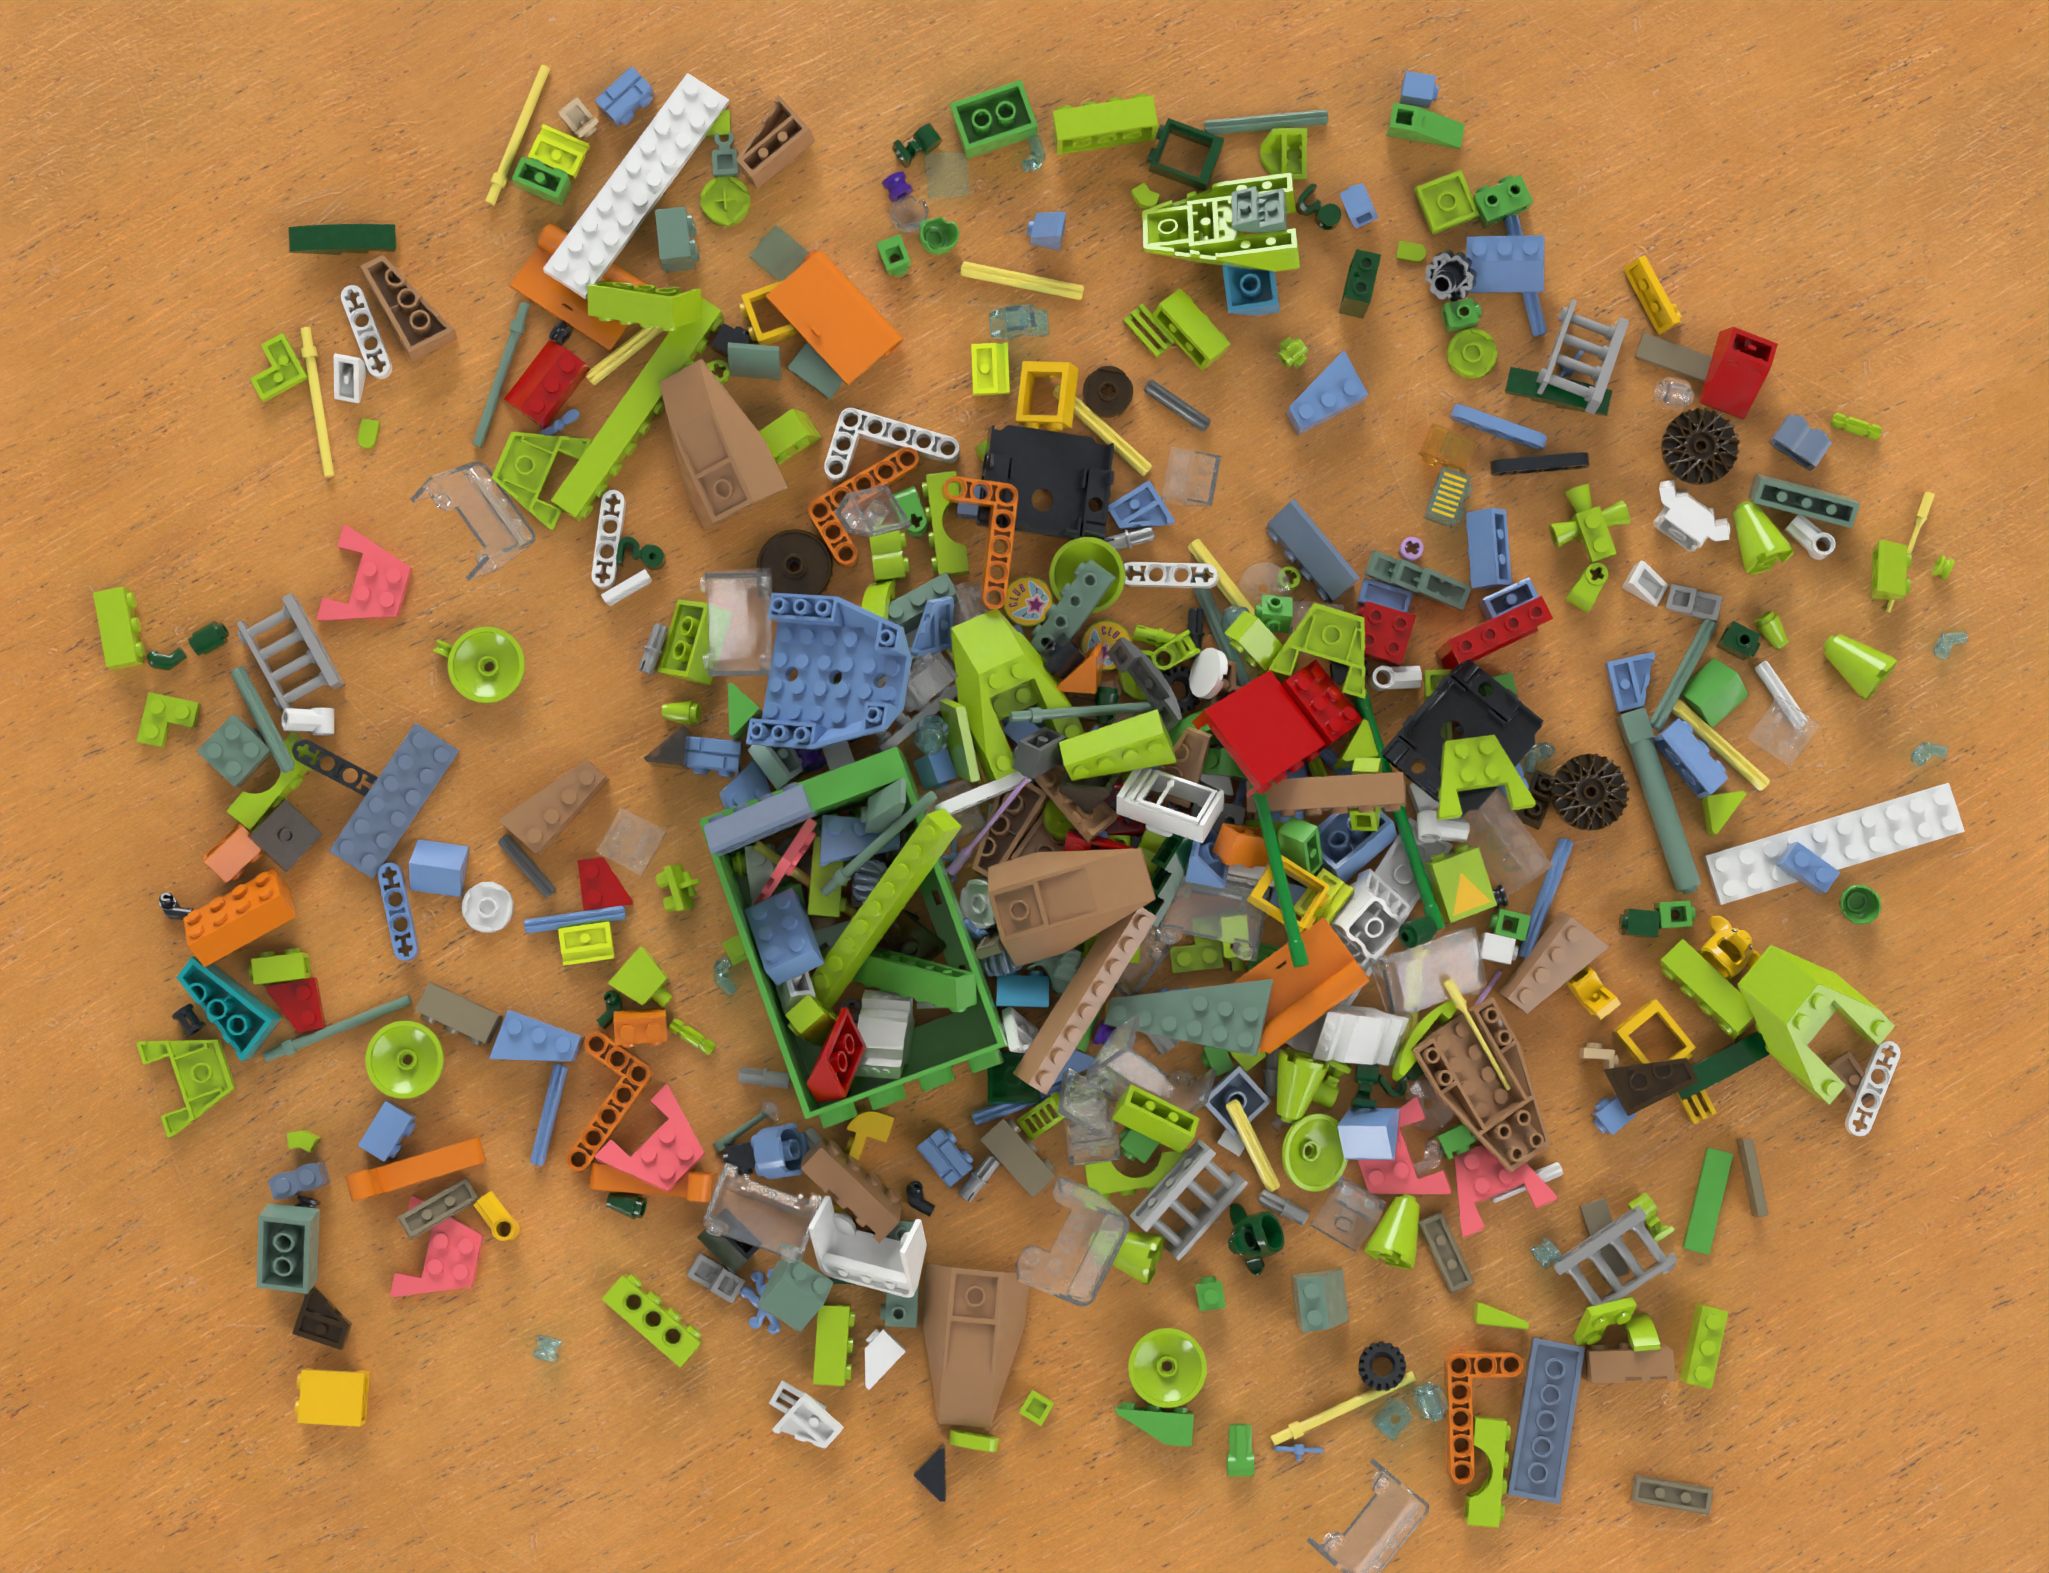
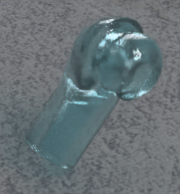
M1039 135L1028 139L1032 152L1022 162V167L1026 172L1038 170L1045 160V151Z
M1967 632L1943 633L1934 645V654L1941 659L1948 658L1953 645L1968 642Z
M1923 742L1912 751L1910 759L1916 766H1923L1931 756L1946 758L1948 746Z
M723 957L717 960L713 966L714 982L731 997L738 987L728 978V970L732 967L731 961Z

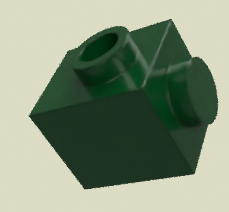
M1732 621L1727 624L1716 647L1741 660H1745L1750 656L1754 657L1760 647L1758 640L1761 635Z

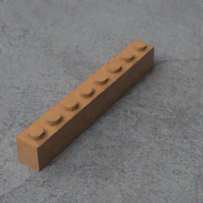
M1142 907L1101 931L1013 1072L1014 1075L1047 1095L1157 919V916Z

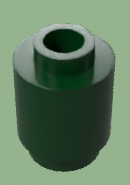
M213 621L193 632L188 641L198 656L202 654L207 655L228 643L227 637L229 632L223 623L218 624L216 621Z
M1429 917L1416 918L1402 924L1399 928V939L1407 948H1414L1427 943L1437 934V925Z

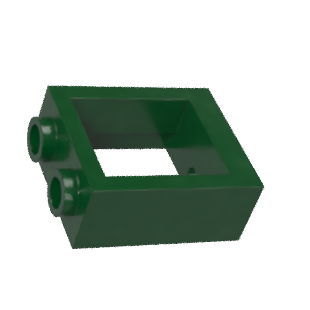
M1168 118L1165 126L1161 124L1158 129L1156 139L1159 142L1157 147H1152L1148 155L1149 171L1195 189L1206 191L1223 148L1224 138ZM1170 134L1210 148L1199 178L1159 163Z
M1356 249L1348 269L1339 309L1340 314L1364 318L1371 302L1381 254Z

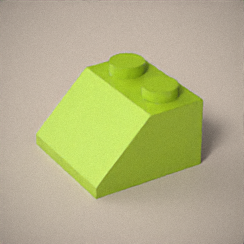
M1879 540L1872 550L1870 599L1903 600L1906 593H1910L1911 580L1906 578L1907 568H1911L1912 555L1907 553V545Z

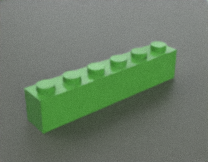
M877 946L853 978V981L863 983L865 987H878L883 992H895L900 997L909 996L915 998L917 1002H930L935 1007L950 1008L952 1012H963L966 1010V1007L977 1004L975 973Z

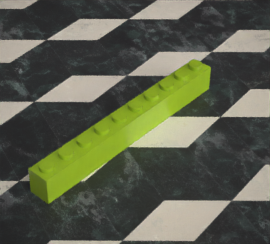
M701 297V320L677 327L676 331L668 333L551 499L555 506L579 522L583 517L587 518L594 507L592 503L597 496L599 498L603 496L608 488L607 482L611 476L615 477L620 472L623 466L621 464L626 455L630 456L636 449L637 443L635 442L640 435L644 436L649 431L652 425L650 421L654 415H659L665 408L660 381L695 363L694 358L699 352L703 353L710 342L708 339L713 332L717 333L722 327L724 316L719 308Z
M945 809L929 813L924 817L823 960L824 964L820 965L810 978L815 992L814 998L830 1009L962 826Z

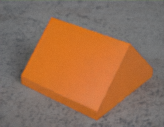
M1100 641L1084 654L1086 659L1064 679L1060 678L1056 687L1059 691L1096 694L1102 681L1103 644Z

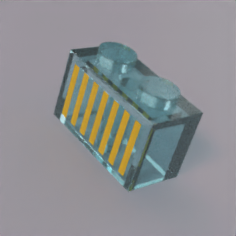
M1442 467L1438 473L1423 519L1452 528L1456 522L1460 523L1465 512V508L1461 507L1464 498L1469 499L1473 485L1469 484L1472 476Z

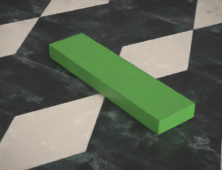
M1706 1147L1682 1248L1707 1255L1710 1254L1733 1154Z

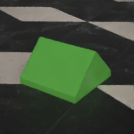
M1715 657L1687 681L1680 694V697L1711 728L1749 696L1739 674Z
M728 683L729 735L734 740H740L748 732L750 718L760 719L763 712L733 683Z

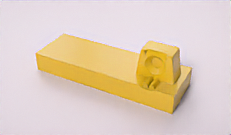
M1645 255L1637 258L1623 269L1658 335L1667 332L1681 322L1680 318H1682V315L1677 305L1671 304Z

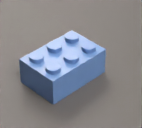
M792 887L745 909L765 972L777 986L824 964L804 903Z

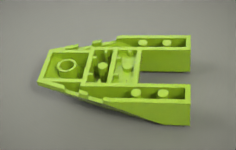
M1292 173L1214 183L1211 189L1197 194L1196 191L1187 194V198L1172 203V200L1142 211L1144 252L1198 263L1266 271L1300 268L1296 228L1245 235V232L1233 230L1232 192L1256 186L1260 194L1284 188L1287 213L1296 212Z
M998 609L990 610L950 628L958 703L966 708L974 750L988 781L999 780L1017 771L1012 768L1014 763L1013 754L999 720L1008 717L1010 712L1021 711L1034 704L1041 709L1072 707L1064 692L1056 688L1058 682L1045 668L1044 662ZM1078 717L1043 720L1046 727L1066 736L1067 739L1085 734Z
M1773 945L1766 949L1737 984L1748 1010L1752 1012L1756 1020L1755 1026L1764 1038L1766 1050L1811 1096L1828 1105L1835 1100L1846 1085L1807 1045L1836 1011L1860 1037L1878 1046L1895 1027L1876 1006L1835 972Z

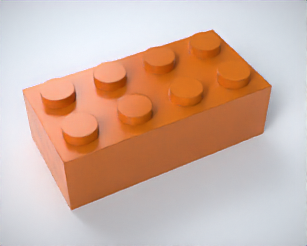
M273 868L267 872L260 873L255 879L246 884L238 885L228 894L213 899L210 904L199 910H193L184 917L187 945L201 964L206 967L295 918L296 913L290 888L276 869Z

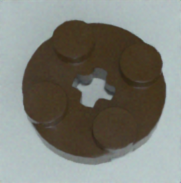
M1102 366L1089 374L1083 385V399L1086 406L1100 417L1112 418L1122 415L1130 406L1133 398L1131 380L1117 367ZM1106 386H1111V391H1114L1115 395L1105 398L1104 394L1101 393V389L1105 390Z

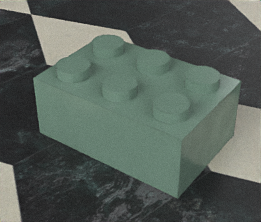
M268 1203L258 1215L257 1288L305 1294L310 1292L318 1281L320 1209Z

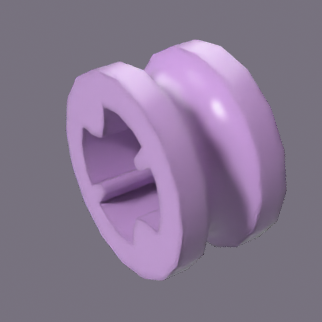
M1408 537L1401 543L1399 552L1403 559L1414 561L1422 555L1424 546L1420 539ZM1407 543H1410V545L1412 546L1415 544L1417 545L1418 548L1415 550V552H1417L1416 555H1413L1412 552L1407 553L1405 551V549H1407L1408 547L1406 545Z

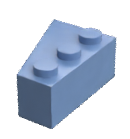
M1344 350L1289 406L1286 414L1297 435L1365 401L1368 393Z
M507 1010L489 1059L576 1061L585 1037L519 1012Z

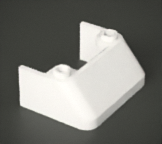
M825 1195L808 1227L820 1270L825 1275L835 1279L902 1297H913L919 1284L927 1247L922 1221L916 1219L910 1232L904 1233L901 1241L885 1237L878 1243L873 1238L874 1234L856 1230L855 1223L848 1214L835 1213L831 1197Z

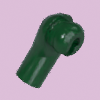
M180 647L169 655L160 654L157 650L150 651L147 654L148 664L155 669L171 670L187 658L186 653Z
M613 990L605 993L606 1012L596 1020L603 1029H606L614 1022V1011H622V998L618 992Z

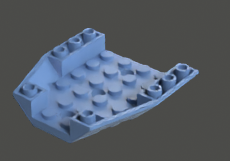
M771 594L768 618L778 622L762 719L750 718L746 744L816 750L886 730L904 710L912 662L904 628L838 596ZM794 669H797L798 676L794 681H791L790 674ZM841 672L842 679L840 683L835 685L834 677L837 673ZM886 675L887 682L885 686L879 688V679Z

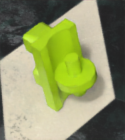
M682 864L664 867L665 871L656 875V881L660 888L670 887L672 893L671 896L663 898L665 910H677L678 912L695 908L692 897L696 896L694 886L701 884L700 879L692 880L690 872L683 871Z

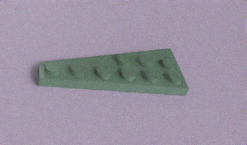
M1268 979L1110 998L1105 1024L1257 1057L1274 980Z

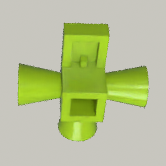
M1589 484L1566 491L1565 495L1577 514L1570 519V522L1549 524L1550 536L1555 547L1559 548L1577 538L1578 543H1584L1591 563L1615 556L1617 553L1607 527L1630 524V515L1625 502L1620 500L1601 511L1600 506L1592 508Z

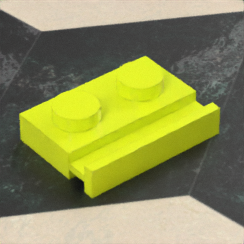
M543 124L528 158L530 160L531 158L537 159L551 169H561L569 177L576 179L585 159V154L590 148L589 143Z
M1008 342L1004 344H971L973 396L1010 394Z
M1323 868L1317 875V878L1330 885L1327 891L1330 897L1322 909L1317 907L1313 915L1317 917L1315 922L1324 916L1330 924L1354 893V888L1346 885L1344 881ZM1307 888L1294 905L1296 914L1301 917L1303 916L1316 895L1314 891Z
M610 921L558 929L563 966L615 958Z

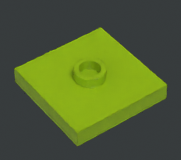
M1462 170L1414 187V193L1432 236L1477 219L1480 216Z

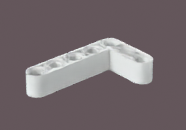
M847 408L839 416L824 469L830 481L834 483L843 482L849 474L859 438L898 450L908 447L914 449L918 456L946 464L954 463L959 458L960 449L957 440L953 437L859 409ZM850 416L858 419L857 424L853 427H848L844 424L845 420ZM872 424H880L882 426L881 432L878 434L870 433L868 430ZM896 431H904L907 434L906 438L902 441L894 440L893 435ZM921 438H928L931 444L927 448H920L917 442ZM847 440L851 443L849 449L841 451L837 448L840 441ZM945 445H951L955 448V452L948 456L944 455L941 449ZM835 464L843 466V471L838 475L830 473V468Z

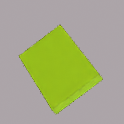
M948 698L939 700L948 748L957 776L971 783L980 780L966 708L964 705Z

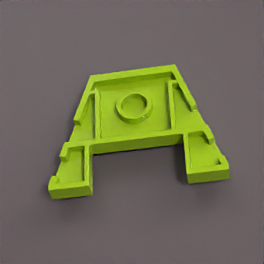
M511 431L491 478L549 530L554 531L562 509L539 500V495L558 452L579 460L592 440L589 438L547 436L544 434Z
M1313 603L1275 656L1268 670L1291 676L1298 653L1302 651L1348 665V671L1341 692L1365 699L1364 617Z
M1495 735L1445 741L1442 749L1441 786L1438 793L1439 808L1436 816L1437 821L1460 818L1462 811L1457 791L1504 785L1511 810L1533 808L1536 805L1534 798Z
M220 1040L139 1041L136 1043L143 1065L170 1057L186 1105L184 1108L160 1116L167 1138L176 1136L236 1089Z

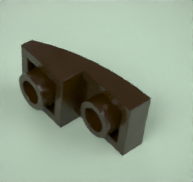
M1536 769L1528 789L1536 805L1533 808L1519 809L1515 818L1516 821L1539 830L1548 806L1552 802L1551 784L1553 776Z

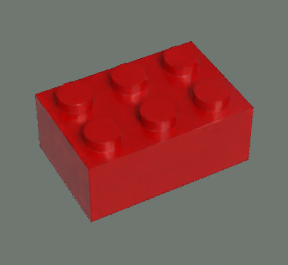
M1316 659L1281 684L1326 743L1318 750L1319 753L1363 720Z

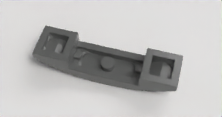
M1124 637L1120 638L1110 648L1107 655L1120 673L1129 672L1154 707V710L1158 709L1169 733L1182 719L1179 704L1171 687L1155 664L1138 647Z

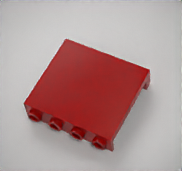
M1541 595L1449 639L1435 654L1443 670L1451 669L1452 671L1458 663H1463L1469 659L1475 662L1538 632L1537 627L1552 620L1553 617Z
M1271 670L1205 709L1192 721L1197 730L1206 725L1209 726L1254 788L1246 794L1247 797L1256 792L1259 795L1263 794L1272 787L1271 782L1274 781L1277 785L1289 776L1287 774L1288 771L1294 774L1305 765L1303 761L1306 760L1309 764L1321 755L1318 750L1326 744Z

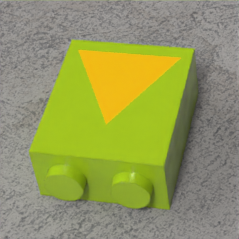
M1468 843L1454 847V852L1448 854L1440 852L1430 856V861L1424 862L1436 904L1439 906L1443 921L1452 923L1497 906L1479 847L1469 846Z

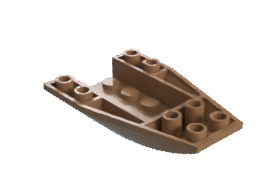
M702 359L660 381L682 483L704 531L726 521L727 517L751 504L768 499L788 488L767 442Z
M1142 848L1036 852L988 867V895L1000 939L1016 967L1066 953L1156 899Z
M1490 998L1468 1008L1467 1011L1509 1083L1510 1090L1507 1091L1462 1012L1421 1038L1412 1052L1437 1096L1509 1172H1513L1551 1144L1520 1044L1494 998Z
M926 1263L922 1322L938 1423L990 1428L1025 1327L1030 1272L1008 1270L1002 1272Z

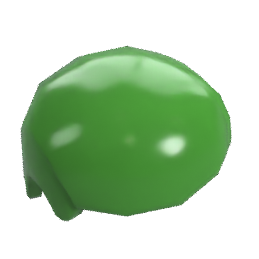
M942 217L927 220L921 226L918 238L928 253L944 255L956 246L960 232L954 221L947 222Z
M1863 884L1849 886L1842 892L1839 900L1841 913L1849 921L1858 925L1871 923L1878 918L1882 909L1879 895L1873 889Z

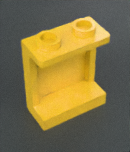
M308 1367L303 1369L297 1377V1389L300 1390V1397L295 1403L294 1413L295 1416H298V1423L357 1427L366 1424L370 1371L314 1370Z

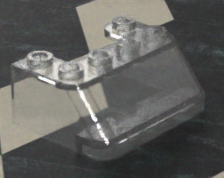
M1059 1175L1053 1187V1197L1057 1203L1071 1208L1050 1251L1034 1245L1028 1246L1021 1251L1015 1263L1017 1280L1077 1306H1087L1095 1299L1129 1232V1221L1123 1212L1098 1191Z

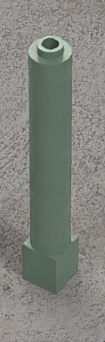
M1644 707L1621 714L1616 717V721L1624 745L1628 746L1676 892L1682 890L1684 895L1697 891L1696 885L1701 884L1652 738L1654 733L1646 709Z

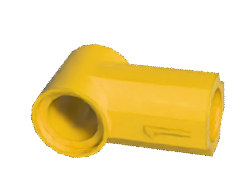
M493 1191L477 1200L474 1207L491 1228L492 1234L497 1240L510 1241L519 1235L520 1225L518 1221L511 1217ZM504 1222H508L511 1226V1232L508 1236H504L501 1233V1225Z

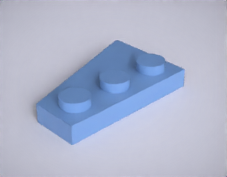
M823 815L819 867L826 866L835 861L842 860L844 862L852 860L853 857H857L881 834L865 832V823H861L860 818ZM900 832L876 854L899 849Z

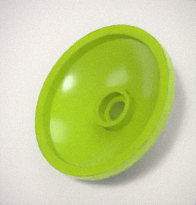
M1094 537L1076 538L1063 545L1055 554L1049 571L1051 588L1060 601L1062 597L1059 594L1067 583L1072 585L1077 578L1074 572L1082 562L1086 564L1088 561L1093 560L1116 577L1092 611V613H1097L1110 607L1121 595L1126 579L1125 566L1117 550L1106 541Z
M478 627L464 633L454 643L448 657V673L452 684L464 697L478 703H495L509 697L519 687L525 673V657L521 646L509 633L495 627ZM493 663L494 669L487 672L486 665Z
M414 1021L393 1022L380 1029L371 1039L365 1057L366 1070L372 1083L384 1094L399 1099L414 1098L430 1090L440 1078L444 1066L443 1048L438 1037L425 1025ZM407 1055H411L413 1058L412 1063L409 1065L404 1060Z
M1320 1113L1305 1115L1297 1120L1286 1134L1282 1147L1283 1167L1290 1181L1303 1190L1318 1192L1331 1187L1339 1180L1346 1168L1348 1160L1343 1155L1337 1127L1339 1122L1333 1117Z
M1160 1328L1147 1333L1135 1344L1129 1357L1128 1371L1131 1383L1141 1398L1158 1407L1172 1408L1189 1402L1199 1393L1206 1379L1207 1363L1201 1346L1191 1335L1179 1329ZM1163 1362H1171V1368L1169 1370H1163Z

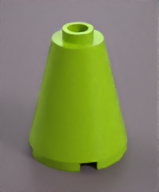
M1745 501L1736 506L1733 518L1746 573L1749 572L1750 575L1768 571L1774 568L1773 564L1779 559L1783 563L1794 554L1792 546L1757 503Z
M1838 634L1836 637L1831 635L1823 645L1826 649L1824 655L1865 701L1886 680L1898 661L1890 655L1842 634Z
M1286 1048L1284 1052L1282 1049H1279L1277 1114L1281 1115V1120L1295 1123L1296 1120L1304 1116L1329 1068V1061H1317L1313 1058L1312 1053Z
M1401 1194V1197L1397 1196L1394 1198L1365 1246L1364 1253L1377 1261L1378 1258L1386 1261L1387 1265L1400 1269L1411 1270V1267L1414 1268L1420 1205L1416 1202L1415 1197Z
M1100 1229L1098 1233H1093L1090 1247L1093 1248V1254L1140 1283L1150 1285L1157 1271L1155 1269L1157 1261L1160 1262L1165 1238L1154 1233Z

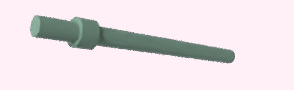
M520 303L515 320L511 321L509 327L511 332L472 443L476 447L482 448L519 337L524 334L526 328L524 323L530 305L527 303Z
M1150 702L1056 709L1034 707L1029 708L1028 711L1010 712L1009 720L1010 722L1029 721V723H1041L1042 720L1143 713L1153 711L1154 707Z
M929 791L848 865L840 867L833 874V878L820 889L822 894L827 897L840 885L844 886L851 880V875L937 799L936 794L933 791Z
M408 994L296 1040L291 1038L281 1042L280 1046L263 1052V1056L266 1062L283 1055L288 1057L297 1053L298 1049L411 1005V997Z

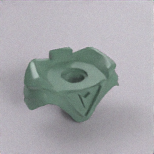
M1071 949L1066 953L1029 963L1027 969H1031L1034 966L1043 967L1050 978L1053 990L1057 994L1062 995L1085 957H1080L1081 951Z

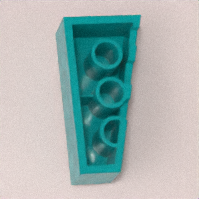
M193 956L176 977L193 1000L203 1008L210 1022L217 1026L223 1034L224 1040L231 1044L241 1061L253 1058L282 1019L279 1014L214 963L204 967L198 958Z

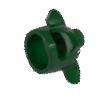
M1233 1203L1230 1205V1218L1234 1228L1232 1229L1231 1237L1228 1239V1248L1232 1253L1245 1258L1249 1271L1258 1276L1262 1273L1265 1266L1263 1258L1274 1255L1283 1249L1284 1234L1276 1216L1269 1211L1247 1216L1241 1204Z

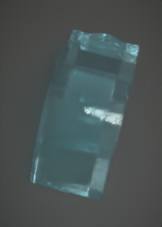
M1034 305L1008 306L989 313L991 338L1012 340L1022 335L1039 337L1049 335L1047 310L1035 309Z

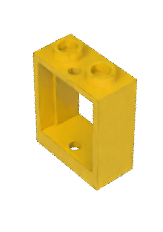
M782 281L741 295L744 302L739 304L744 319L750 318L752 326L748 327L752 341H758L759 345H770L799 334L791 324L762 334L751 305L752 302L766 298V295Z
M1023 361L1016 421L1026 428L1039 429V427H1047L1048 430L1056 432L1062 431L1063 428H1072L1079 368L1070 362ZM1034 378H1062L1057 416L1030 415Z
M1281 855L1285 874L1316 893L1300 921L1297 920L1301 933L1305 928L1307 930L1311 928L1317 918L1313 915L1317 907L1322 909L1329 899L1330 895L1327 894L1330 885ZM1268 864L1246 901L1284 924L1281 910L1262 898L1273 880L1270 864Z
M1657 999L1649 1000L1611 1031L1637 1064L1650 1062L1628 1035L1655 1013L1683 1045L1668 1060L1681 1058L1689 1060L1693 1056L1691 1051L1696 1048Z

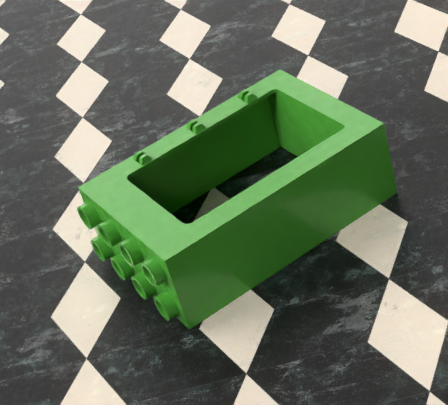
M898 747L797 783V785L802 784L805 786L814 807L816 816L810 818L812 820L822 818L823 815H832L866 803L869 797L901 778L906 779V803L902 815L921 799L906 756ZM780 789L778 791L772 792L773 796H775L777 794L782 793L783 791L782 789ZM756 798L745 803L751 806L758 803V800ZM737 806L699 819L707 845L708 841L704 825L709 824L708 819L722 813L724 817L734 813L733 808ZM925 810L913 820L915 829L910 830L909 825L904 828L909 829V839L927 815ZM806 820L797 823L793 826H790L786 829H783L779 832H776L772 835L764 837L759 841H763L765 839L801 827L804 825ZM755 842L750 843L746 846H753ZM746 846L720 857L711 854L805 1119L819 1115L824 1129L858 1116L854 1102L868 1097L872 1109L875 1110L907 1098L902 1084L918 1079L922 1092L956 1080L951 1068L953 1065L968 1061L973 1074L1004 1062L1000 1048L1008 1046L1007 1036L1003 1030L999 1011L980 959H978L975 953V945L965 925L964 915L941 855L919 887L936 934L946 944L943 953L948 966L961 969L959 966L965 964L968 972L975 973L977 1004L966 1007V1010L963 1012H955L914 1027L909 1064L904 1065L900 1079L854 1076L852 1092L848 1098L817 1103L813 1094L808 1090L807 1080L822 1047L817 1044L815 1046L811 1045L808 1040H803L800 1035L796 1036L788 1027L790 1021L785 1016L786 1013L783 1012L782 1002L779 999L775 983L765 972L745 909L753 906L748 875L746 873L745 876L740 877L739 872H734L733 857L737 856V851L745 853ZM936 889L942 901V904L937 905L935 896L932 893Z

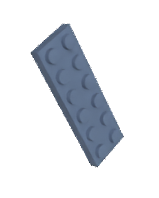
M415 722L328 851L373 879L459 750Z
M1532 1337L1506 1492L1508 1495L1560 1504L1585 1347Z

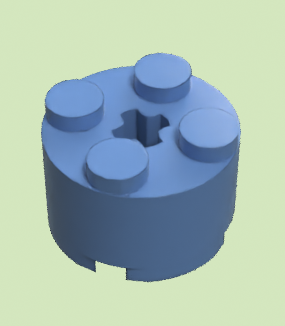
M789 1123L761 1129L757 1135L752 1136L751 1146L754 1149L755 1171L758 1176H764L772 1180L796 1176L804 1172L801 1169L802 1158L809 1151V1146L805 1134L799 1133L796 1129L799 1126Z

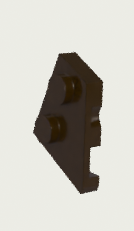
M313 1286L310 1292L305 1294L292 1334L343 1350L352 1323Z

